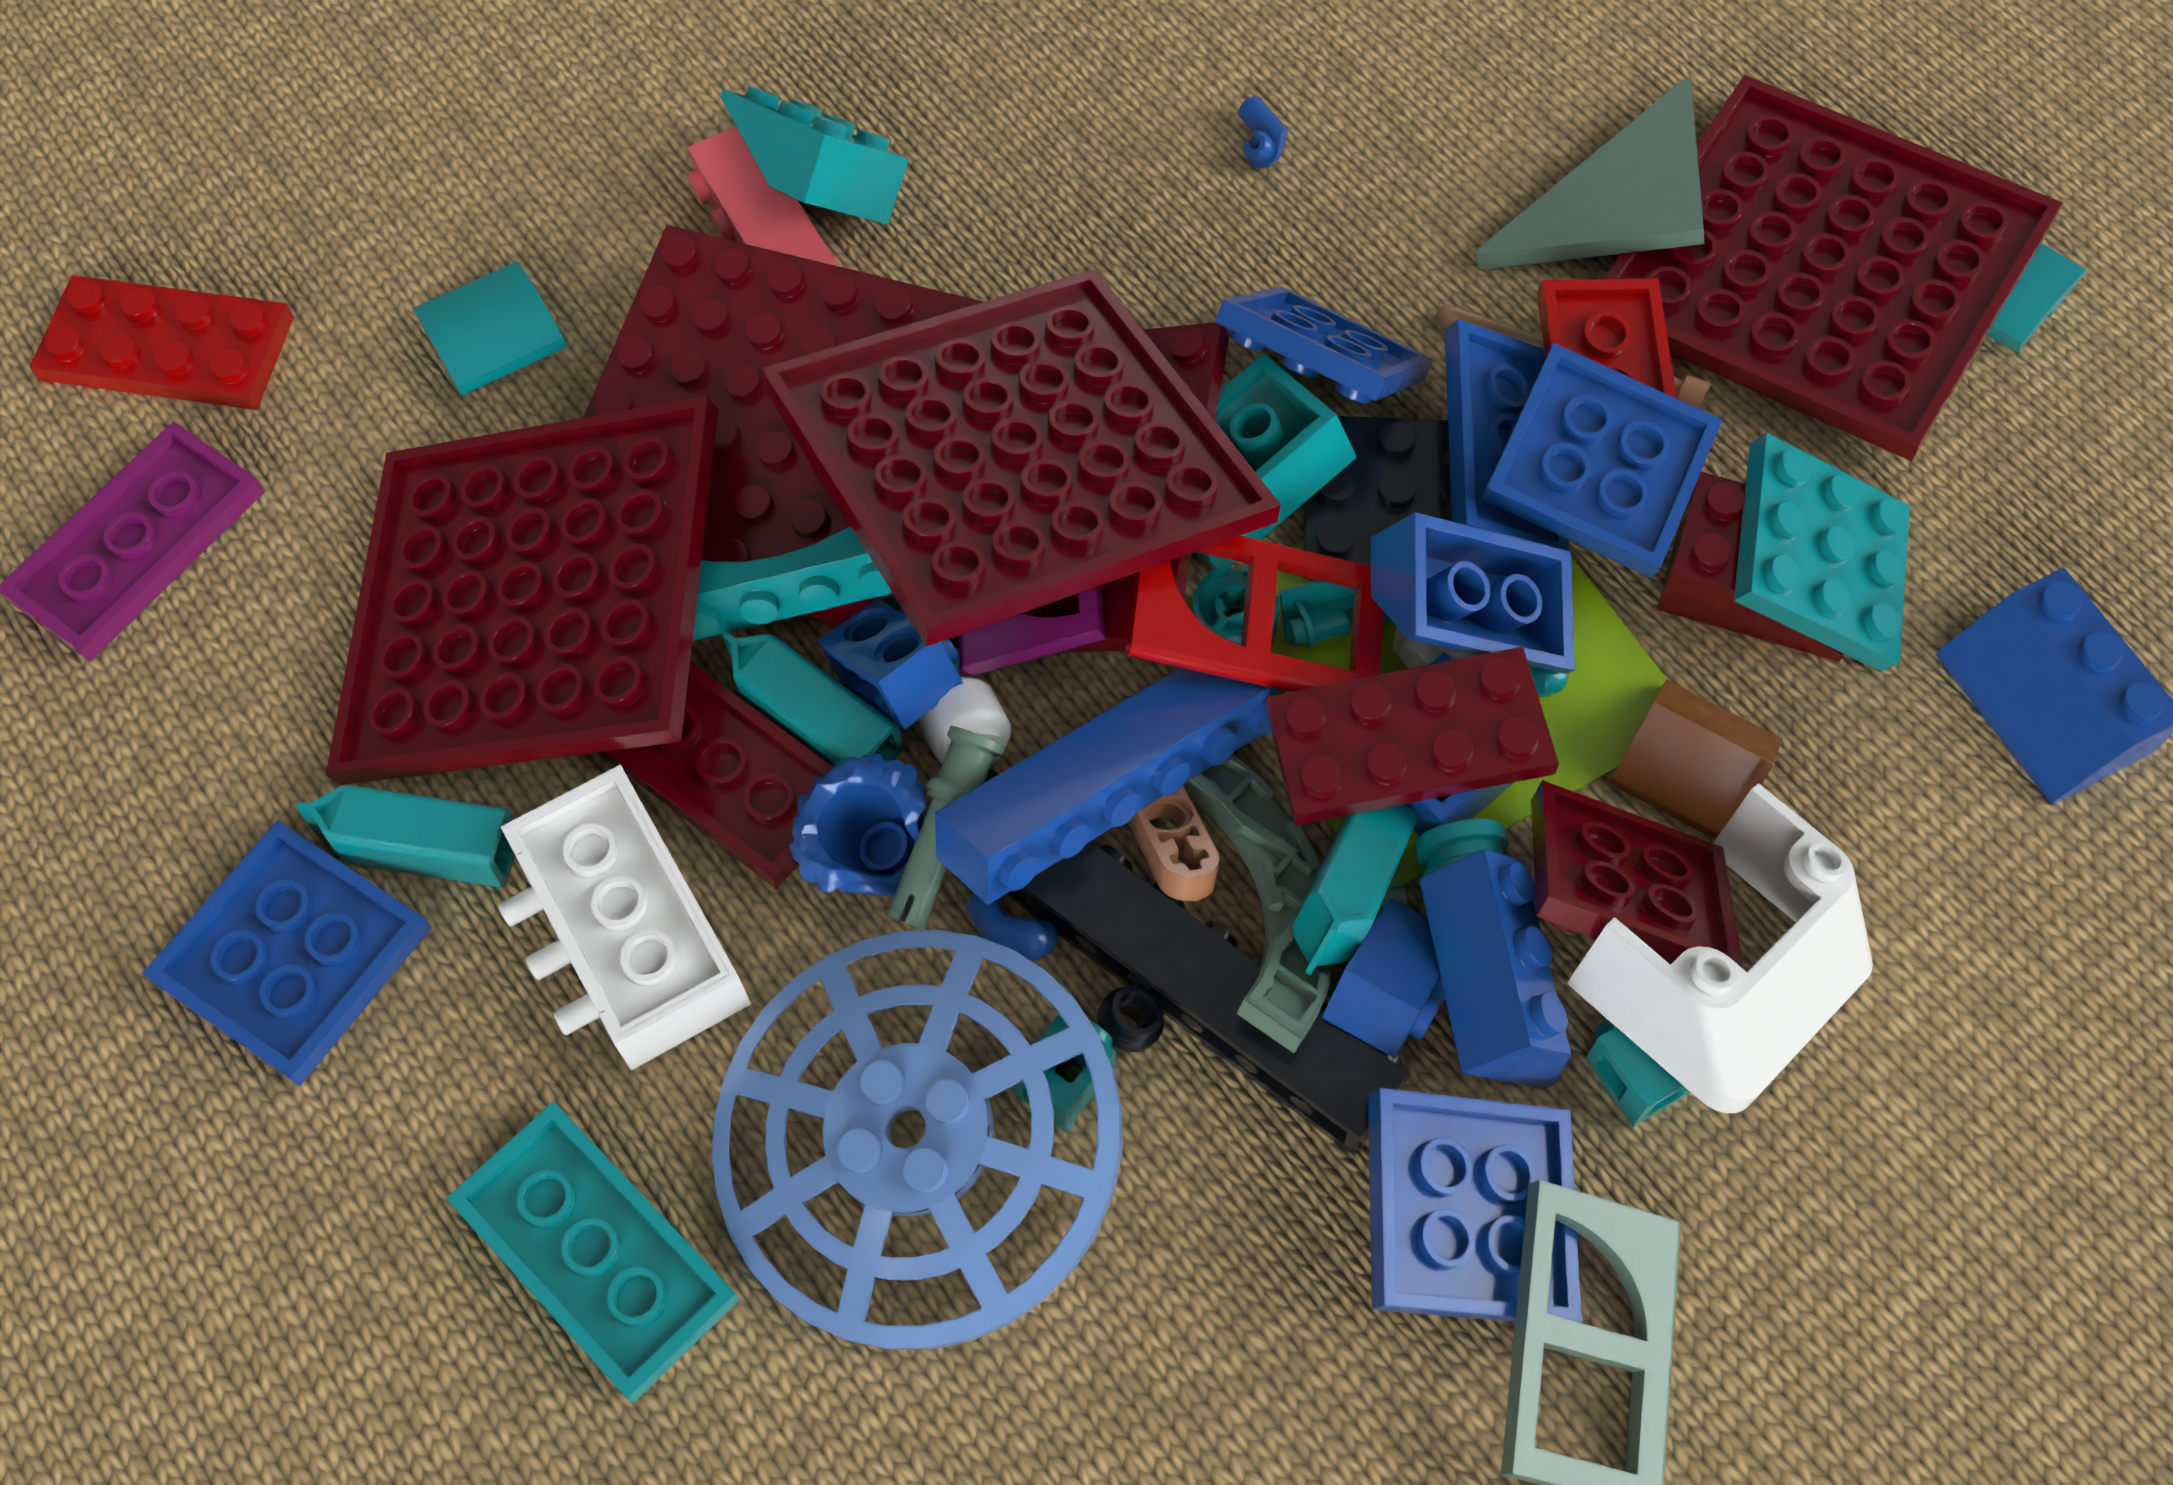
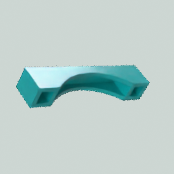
M851 526L811 546L777 557L747 562H711L701 560L692 641L879 596H886L892 594V591Z

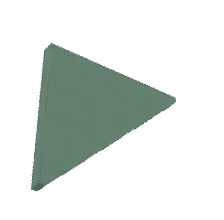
M1691 79L1680 81L1476 250L1478 269L1485 270L1704 244Z

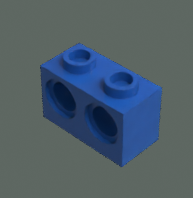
M877 597L871 604L858 610L818 640L842 685L904 730L934 708L940 699L952 688L963 684L952 662L957 658V652L950 640L948 639L926 647L904 610L897 611Z

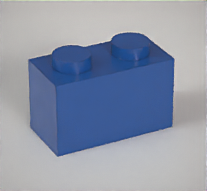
M1390 898L1345 968L1322 1018L1393 1058H1396L1409 1034L1422 1040L1441 1005L1430 997L1441 1003L1445 999L1428 918Z

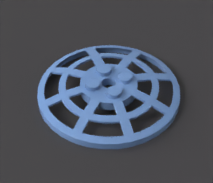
M944 930L899 931L861 940L825 956L793 978L763 1008L746 1032L724 1076L714 1115L712 1164L716 1195L729 1235L749 1270L778 1302L807 1323L847 1341L889 1350H932L970 1342L1010 1325L1046 1300L1075 1270L1098 1235L1115 1193L1122 1157V1107L1115 1072L1100 1035L1074 997L1046 970L1015 950L979 936ZM941 948L956 951L941 987L927 984L898 985L872 991L859 997L846 967L847 964L863 957L896 949ZM983 959L1005 967L1030 983L1057 1009L1069 1028L1029 1045L1024 1035L1002 1013L982 1000L968 995ZM822 980L834 1011L824 1017L800 1041L786 1061L780 1076L747 1069L755 1049L777 1017L806 989ZM897 1006H932L919 1043H901L882 1047L868 1017L869 1014ZM960 1014L971 1018L988 1029L1006 1047L1010 1055L972 1073L962 1062L947 1053L946 1050ZM843 1029L857 1062L842 1076L834 1090L831 1091L799 1082L803 1072L816 1053L835 1034ZM1080 1054H1083L1091 1074L1097 1106V1149L1092 1169L1051 1156L1054 1144V1109L1049 1083L1044 1071ZM1024 1081L1027 1088L1031 1110L1029 1149L993 1138L994 1120L988 1099ZM737 1095L770 1104L766 1119L765 1150L773 1189L743 1210H740L734 1192L729 1158L731 1116ZM789 1109L824 1118L823 1145L826 1156L793 1176L789 1169L786 1149ZM907 1111L921 1112L926 1124L922 1139L916 1145L909 1148L896 1147L891 1137L892 1125L896 1118ZM984 1167L1019 1177L1016 1187L1003 1207L984 1227L974 1232L958 1199L974 1185ZM838 1182L850 1195L865 1204L853 1247L845 1244L828 1232L804 1204ZM1042 1185L1082 1197L1083 1201L1076 1218L1055 1251L1026 1281L1007 1293L987 1253L1000 1245L1021 1223L1036 1200ZM932 1213L949 1246L942 1251L917 1257L881 1256L893 1215L912 1217ZM786 1215L792 1226L811 1247L832 1262L847 1268L838 1312L817 1304L788 1283L762 1254L753 1237ZM961 1269L982 1307L958 1318L926 1325H882L866 1321L875 1278L890 1281L922 1280L949 1274Z

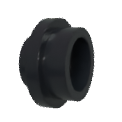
M1132 985L1111 991L1103 999L1098 1009V1025L1112 1038V1045L1123 1051L1142 1052L1149 1049L1160 1038L1164 1028V1013L1161 1002L1154 993L1141 986ZM1121 1015L1133 1019L1137 1028L1129 1025Z

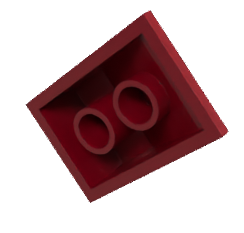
M1701 472L1679 524L1656 610L1840 662L1844 653L1734 601L1742 515L1746 501V484Z

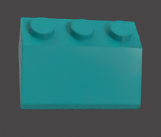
M1264 353L1220 390L1215 422L1281 504L1277 523L1241 535L1262 540L1355 460L1357 456L1337 414ZM1194 552L1212 570L1224 566L1229 568L1236 562Z

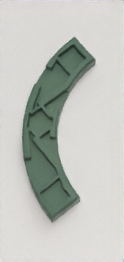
M1232 754L1222 764L1210 766L1186 781L1183 786L1190 800L1216 822L1236 847L1253 877L1261 901L1265 928L1263 960L1258 978L1244 998L1237 1014L1289 1051L1295 1053L1310 1031L1328 993L1331 982L1332 964L1316 966L1311 975L1305 973L1308 962L1294 938L1292 929L1321 863L1303 828L1300 825L1295 826L1294 821L1290 822L1282 809L1271 798L1274 791L1242 760Z

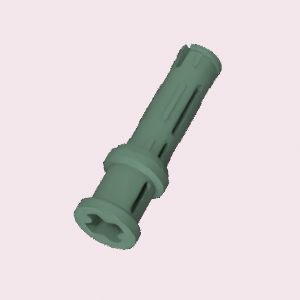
M952 725L947 733V736L952 741L938 777L930 778L926 787L929 789L927 795L933 799L890 908L887 909L885 914L923 930L927 927V919L947 870V867L936 857L935 812L985 782L994 757H1001L1005 749L1004 745L994 740Z

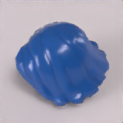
M868 754L860 758L848 757L834 764L832 770L827 775L815 776L810 785L809 792L801 793L798 798V814L792 821L794 841L789 845L793 859L799 863L800 876L807 882L817 883L819 890L826 893L838 889L845 893H860L884 897L894 896L924 821L922 812L927 804L925 799L927 792L923 783H917V770L911 764H904L902 761H884L880 754Z

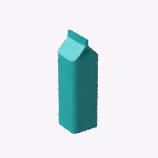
M728 632L722 635L732 659L734 682L741 698L830 765L834 766L836 762L848 757L860 758L868 754H880L884 761L895 760L901 753L904 744L899 726L776 636L757 635L735 638Z
M353 785L340 786L312 803L297 802L296 805L297 810L315 834L325 836L345 864L504 888L515 858V854L501 829V826L514 820L513 815L507 808Z
M1399 805L1343 817L1292 927L1294 938L1308 962L1305 973L1311 975L1316 966L1345 962L1356 953L1374 923L1417 822L1418 815L1413 809L1405 805Z

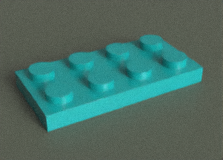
M554 1101L446 1198L632 1403L645 1393L740 1300L725 1281Z

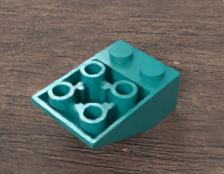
M747 86L745 95L722 89L720 97L770 187L803 203L888 225L909 161L908 158L888 150L890 139L858 128L857 134L853 135L856 126L854 123L826 113L821 117V109L794 99H790L789 102L781 100L780 106H778L779 96L752 86Z

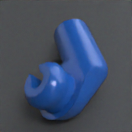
M1252 96L1246 99L1238 110L1239 117L1252 131L1249 143L1246 140L1244 141L1243 153L1249 164L1253 167L1267 168L1279 160L1287 138V129L1260 97Z
M974 895L965 904V908L982 938L1013 949L1030 961H1038L1044 955L1051 954L1058 945V932L1055 926L1048 920L1008 917L998 899L987 905L977 895Z

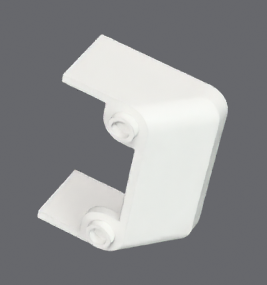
M1759 783L1750 790L1713 844L1723 847L1726 865L1796 923L1746 972L1724 953L1702 946L1687 949L1670 965L1614 917L1604 927L1566 983L1701 1102L1723 1113H1737L1745 1110L1869 977L1873 967L1857 882L1851 861L1841 849Z

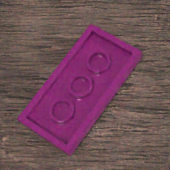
M173 421L0 583V593L7 601L91 662L234 523L265 490L257 478Z

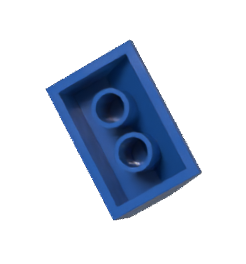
M1416 512L1371 537V598L1408 639L1478 655L1523 646L1529 666L1563 674L1574 671L1571 551Z
M2064 567L2011 593L1941 647L1936 654L2051 805L2156 752L2173 734V699Z
M1482 849L1420 878L1419 881L1462 1073L1540 1089L1555 1085L1571 1057L1565 1031L1568 1026V1019L1565 1008L1556 994L1549 965L1552 958L1551 949L1545 935L1541 932L1539 920L1536 917L1534 903L1535 883L1525 867V862Z

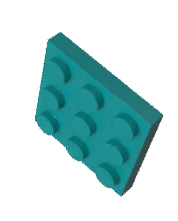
M1765 433L1750 442L1745 486L1746 501L1742 515L1734 601L1881 672L1899 664L1910 505L1769 433Z

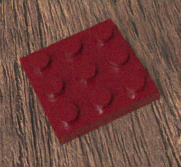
M1541 781L1531 799L1536 917L1547 920L1551 925L1562 931L1579 932L1595 939L1598 938L1604 927L1615 917L1670 965L1687 949L1702 946L1724 953L1743 968L1723 847L1547 781Z

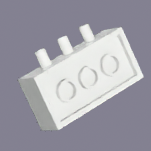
M621 765L501 826L531 887L499 903L500 913L507 925L511 927L544 910L559 940L525 958L531 973L536 980H540L572 963L587 991V994L554 1011V1018L563 1034L568 1035L601 1018L614 1045L629 1068L633 1070L751 1005L739 976Z

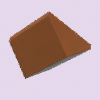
M1666 679L1609 784L1716 840L1750 790L1758 783L1762 785L1775 762L1782 738Z

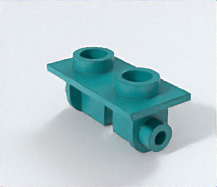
M1316 580L1280 590L1279 596L1285 642H1292L1294 645L1305 643L1306 647L1309 648L1315 646L1316 642L1351 633L1355 589ZM1384 612L1383 624L1391 622L1392 620Z

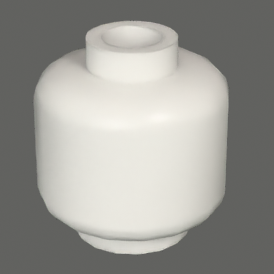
M961 677L963 684L952 688L940 699L934 708L919 718V726L934 755L941 764L944 762L952 741L947 736L951 725L987 737L1005 747L1010 739L1011 724L991 687L977 678ZM994 757L992 764H994L1000 757Z

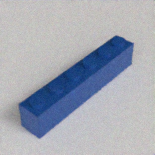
M1235 636L1228 639L1230 642L1241 645V641ZM1179 668L936 811V857L985 904L989 905L1010 891L1022 889L1035 875L1061 859L1073 857L1088 842L1112 827L1126 824L1138 811L1164 795L1174 794L1186 781L1210 766L1222 764L1234 751L1258 736L1270 734L1271 729L1265 709L1266 697L1284 694L1286 691Z

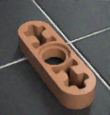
M1184 786L1174 794L1164 795L1141 809L1127 822L1159 888L1166 895L1181 901H1197L1209 896L1213 892L1216 885L1219 854ZM1155 818H1169L1180 823L1181 827L1173 830H1164L1154 827L1149 821ZM1183 852L1182 860L1184 863H1177L1178 854Z

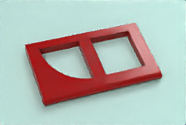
M1239 536L1196 551L1248 564L1241 645L1220 637L1194 615L1179 592L1170 561L1135 573L1128 639L1125 646L1127 656L1288 692L1380 675L1384 611L1371 598V566L1246 536ZM1278 571L1355 589L1349 670L1271 653Z

